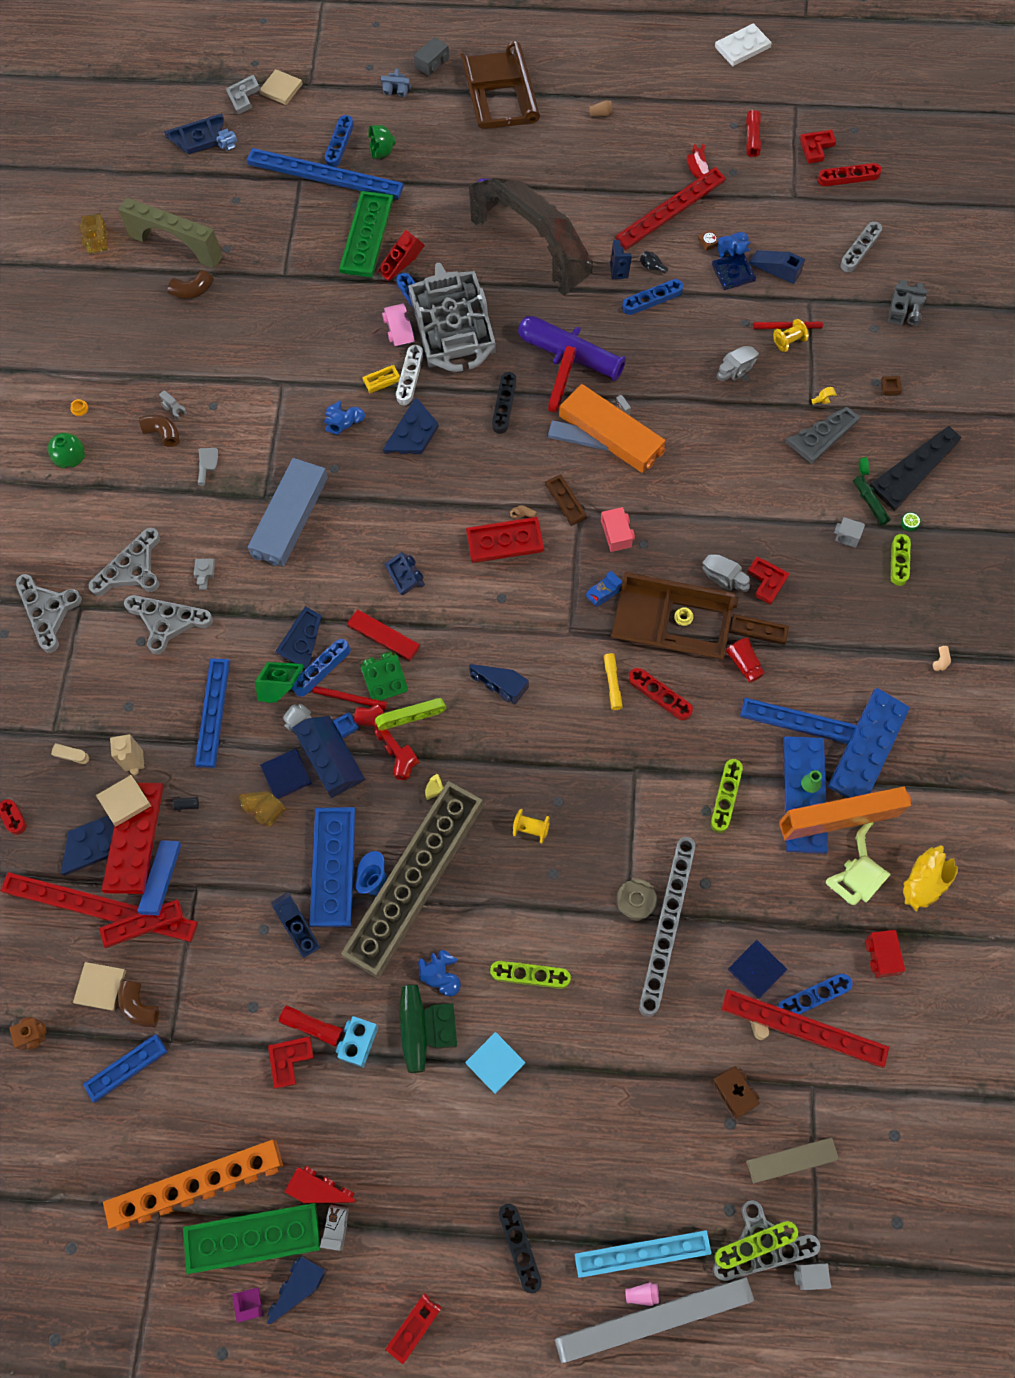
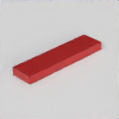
M358 609L347 623L348 627L408 661H411L420 648V644Z
M176 899L163 904L159 916L141 915L138 913L100 927L99 931L104 948H109L185 920L180 901Z

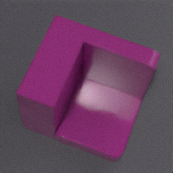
M259 1288L232 1294L237 1323L264 1316Z

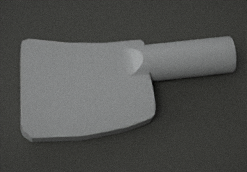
M217 448L198 449V485L200 486L205 485L206 472L216 469L218 462Z

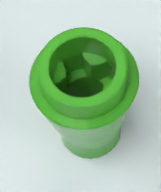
M813 770L805 775L801 781L803 789L810 793L819 791L821 788V773Z

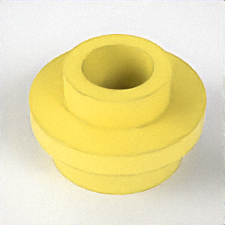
M680 608L675 612L674 619L677 624L687 626L693 621V613L688 608ZM686 616L687 619H681L680 617Z

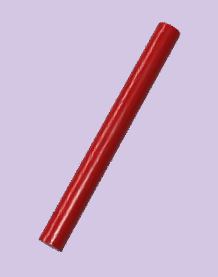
M823 321L804 322L807 329L823 328ZM793 322L753 323V329H789L793 327Z
M318 686L312 689V693L363 705L373 706L377 703L381 709L385 710L388 702Z

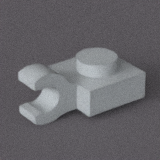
M165 390L159 394L162 400L161 405L167 411L171 410L176 420H180L178 413L183 412L185 415L187 414L185 407L179 405Z
M195 559L194 577L197 578L199 590H207L208 578H214V559Z

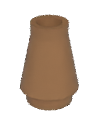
M606 99L593 106H589L591 116H609V114H613L611 100L607 101Z

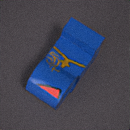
M611 570L603 580L588 590L586 597L595 607H598L621 591L622 581Z

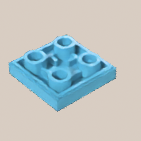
M496 1032L465 1062L494 1094L526 1064Z

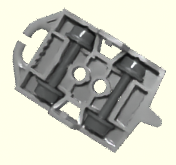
M436 263L434 276L409 285L410 299L429 368L439 366L448 371H463L462 364L454 365L450 363L449 359L477 354V358L474 361L468 362L469 369H473L482 364L489 354L496 353V343L488 317L487 301L483 288L479 286L475 271L446 273L442 264Z

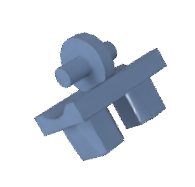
M396 68L394 73H389V76L381 75V83L385 95H392V90L398 89L397 94L401 97H406L408 90H411L409 78H405V74H400V69Z

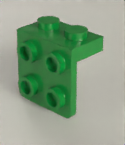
M388 651L381 654L380 658L374 659L370 657L364 659L363 663L360 664L371 699L381 701L408 691V686L396 653Z

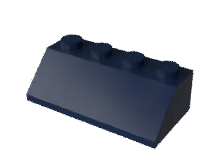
M330 716L309 718L292 727L330 798L365 781L362 772Z

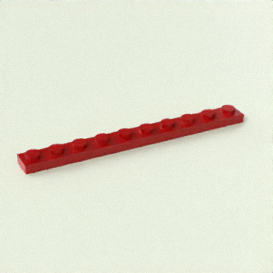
M9 872L0 890L8 895L111 922H116L139 913V906ZM185 919L152 931V933L192 943L198 923Z

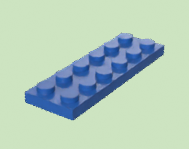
M879 688L874 689L828 784V788L845 798L870 794L910 707Z
M784 736L785 814L788 810L826 803L824 738ZM817 770L822 775L821 788L815 793L805 791L801 784L802 778L811 773V771ZM828 832L786 840V852L827 854Z
M355 807L315 808L310 927H352Z

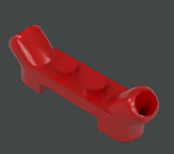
M377 703L370 708L358 707L354 713V722L357 725L373 727L375 729L373 733L379 741H384L386 744L384 748L390 756L394 755L396 758L393 771L394 777L398 780H408L412 768L420 763L409 745L401 749L387 729H378L375 719L379 715L384 714V711Z

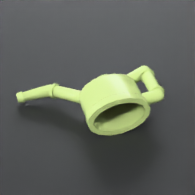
M874 822L864 824L856 834L855 840L857 841L860 858L858 860L855 858L853 861L848 860L844 864L846 867L845 871L826 880V884L830 889H833L851 905H856L860 899L867 903L891 875L867 855L865 835ZM843 881L844 885L852 890L854 894L849 893L838 883Z

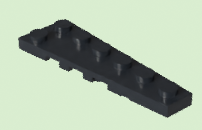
M947 426L873 481L870 487H873L874 492L893 511H896L935 466L957 445L962 437L950 426Z

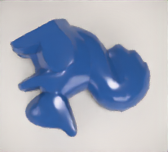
M737 232L731 236L718 238L719 257L723 258L726 254L734 256L736 253L740 255L750 251L751 249L748 248V245L751 242L748 241V234Z
M338 401L326 409L325 415L329 417H326L324 421L328 424L325 430L339 435L344 429L351 427L353 423L362 422L365 418V413L359 407H351L346 412L341 411V401Z
M441 950L438 953V959L432 953L431 962L426 963L424 959H419L420 981L430 987L439 988V992L444 994V996H455L460 991L461 982L457 975L446 973V966L455 964L458 959L452 957L445 950Z

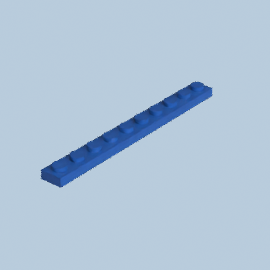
M252 148L247 158V164L358 191L393 195V199L399 200L404 188L401 182Z

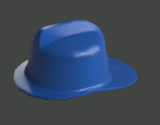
M372 851L366 854L358 865L356 889L359 893L377 896L388 877L384 871V856L378 851Z

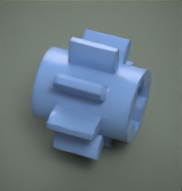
M226 128L218 132L220 136H217V142L222 149L225 148L227 151L235 147L234 143L237 142L233 131L228 132Z

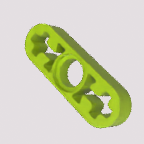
M905 534L896 535L891 548V581L898 586L906 584L910 576L911 541ZM899 541H902V544H904L903 547H902V550H899V549H900V543H898ZM902 556L906 562L898 563L896 557ZM899 569H902V579H899V576L897 575L899 573Z

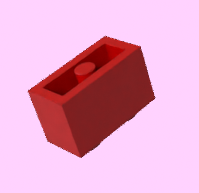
M896 930L874 932L867 936L865 946L867 952L871 954L870 968L872 973H875L876 978L897 976L906 971Z

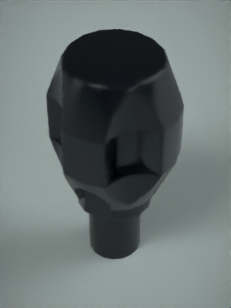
M650 251L643 252L640 262L644 267L649 270H659L664 274L667 273L668 267L663 265L656 254Z

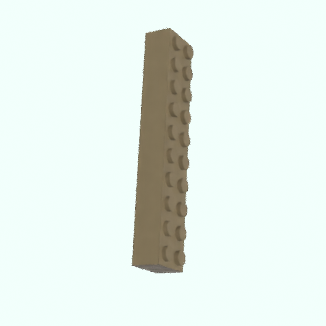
M449 781L447 782L342 951L341 955L345 960L378 979L381 977L483 809L482 799Z

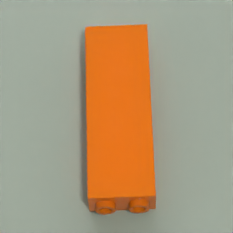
M583 384L560 405L559 417L585 431L608 447L610 452L641 473L647 468L650 469L657 457L660 458L666 450L665 439Z
M904 786L788 810L781 818L779 825L784 841L897 818L911 806V796L906 792Z

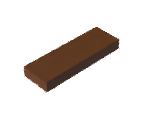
M561 474L545 481L547 489L571 526L587 519L585 511Z
M733 614L729 633L785 645L789 626Z

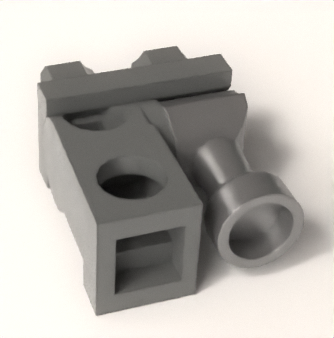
M900 280L896 284L887 323L902 325L907 308L912 309V312L908 314L907 322L910 325L921 323L922 315L919 312L924 305L928 290L925 289L924 284L917 283L914 287L908 286V282L905 280Z

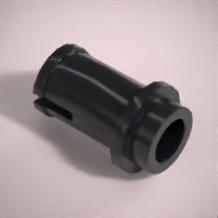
M178 796L176 799H173L174 811L178 810V812H181V810L199 809V798H180Z

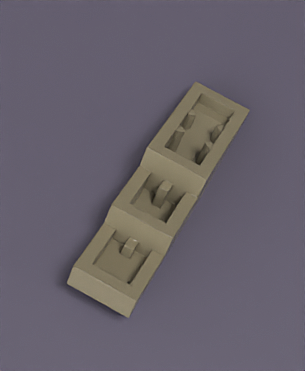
M828 1138L747 1161V1165L754 1184L839 1160L833 1139Z

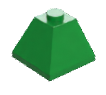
M267 662L255 680L257 700L266 703L277 702L293 687L304 665Z

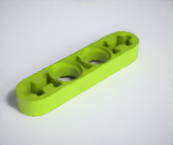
M438 698L381 714L375 719L379 730H386L441 714L447 707L443 699Z
M736 759L727 761L723 770L710 824L711 829L716 833H724L730 824L743 770L742 763ZM732 765H735L737 770L734 772L733 778L729 777L731 773L730 768ZM730 782L734 785V790L726 791L723 785ZM722 800L728 801L730 808L727 810L721 809L719 802ZM720 814L724 815L722 823L725 824L721 828L717 827L718 824L715 823L718 822Z
M496 961L490 968L492 978L499 982L564 989L568 987L571 981L570 973L563 968ZM498 966H502L504 971H509L508 967H512L511 978H507L508 973H501V976H497V972H494V969L496 970ZM516 969H524L526 976L523 979H517L514 976ZM544 971L547 975L546 980L543 982L537 981L535 973ZM550 972H554L553 977H559L562 973L564 978H567V980L563 981V984H559L557 979H552V983H548Z
M781 1222L719 1248L715 1253V1262L723 1269L735 1267L794 1242L798 1237V1229L792 1222ZM785 1225L787 1228H792L791 1238L788 1239L787 1236L780 1237L781 1243L778 1244L777 1236L773 1230L776 1229L778 1234L784 1231ZM763 1234H769L772 1237L773 1244L771 1247L765 1248L762 1246L760 1240ZM744 1242L752 1246V1253L749 1256H743L740 1252V1246ZM735 1246L736 1254L740 1260L736 1261L734 1256L728 1260V1265L725 1262H720L721 1252L724 1251L726 1254L733 1253L734 1251L731 1247Z

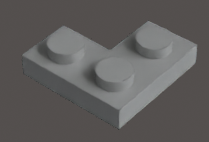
M254 75L226 88L238 115L252 108L247 97L261 90Z

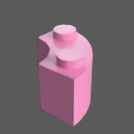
M404 303L384 308L385 312L382 313V317L390 332H387L389 341L393 342L394 346L415 342Z

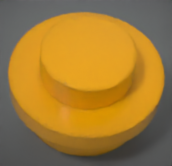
M76 399L71 403L70 410L75 416H83L88 411V405L85 401Z

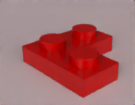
M832 129L800 135V142L808 164L824 161L825 156L822 148L835 147L836 145Z
M758 556L747 574L762 581L755 593V597L770 605L790 574Z
M310 1036L268 1045L274 1089L297 1085L293 1063L314 1059Z

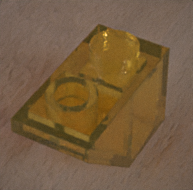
M268 791L240 794L238 796L241 802L240 807L247 813L253 812L255 814L254 818L262 825L266 823L270 827L286 810L283 803Z

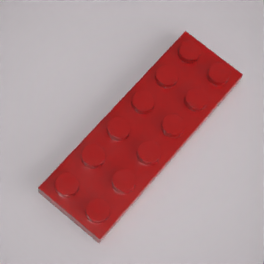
M137 783L151 806L118 826H114L102 885L103 893L144 894L164 788L162 783Z

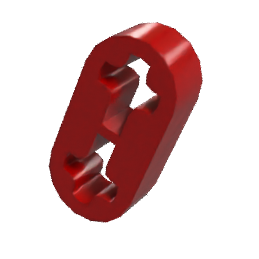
M10 799L0 802V816L6 829L14 835L22 834L26 830L27 824L18 805ZM7 806H10V807H11V808H10V811H11V813H12L11 815L6 812V810H7L6 807H7ZM14 819L19 823L17 829L14 828Z

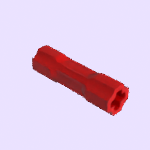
M750 110L747 112L746 149L749 157H757L761 151V113L758 110Z
M287 1005L283 1008L278 1021L288 1027L319 1038L323 1042L335 1047L338 1046L344 1032L343 1029L322 1022Z

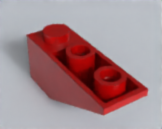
M405 229L376 272L390 281L417 258L425 244Z
M305 1166L304 1169L297 1167L284 1191L303 1203L357 1202V1199L353 1198L354 1192L345 1187L342 1190L334 1187L336 1182L325 1176L323 1179L316 1177L315 1174L317 1172L308 1166Z

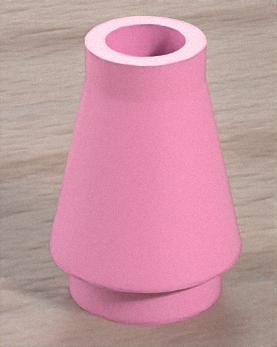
M649 1282L626 1289L627 1304L634 1303L653 1307L654 1304H659L658 1285Z

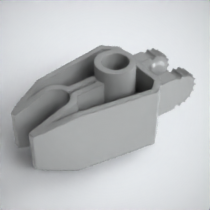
M743 346L728 353L724 357V363L720 365L716 377L719 381L727 380L730 377L733 380H737L753 367L759 353L752 346Z
M708 555L702 562L704 565L702 569L708 578L727 591H731L733 587L742 592L750 589V578L742 572V567L738 563L721 555Z

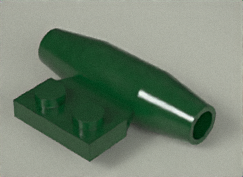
M418 985L402 986L399 1010L402 1050L408 1073L425 1072L427 1045L435 1049L457 1047L454 1003L433 1005L424 1010Z

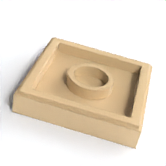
M275 69L259 92L260 95L287 105L303 83L301 79Z
M132 775L96 795L115 827L151 806Z
M85 962L73 1003L115 1012L120 982L124 981L126 970Z

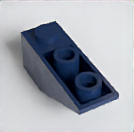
M757 250L749 264L794 284L802 273L805 259L791 252Z
M475 664L469 665L470 676L475 681L483 682L490 691H496L508 703L511 701L513 704H516L529 688V680L514 670Z
M289 891L271 902L273 909L303 958L321 948Z
M301 1256L300 1260L296 1259L290 1269L292 1275L289 1281L285 1280L279 1290L281 1296L277 1304L274 1302L267 1313V1316H269L267 1323H275L318 1290L328 1269L305 1256Z

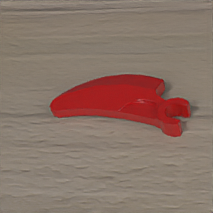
M694 144L693 154H688L686 157L689 170L697 179L709 172L704 154V144H702L701 149L697 148L696 144Z

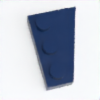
M305 606L276 649L275 654L293 664H303V670L309 667L321 622V615Z

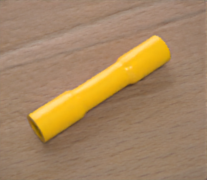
M609 653L603 657L609 683L611 709L620 710L623 708L617 679L615 654Z

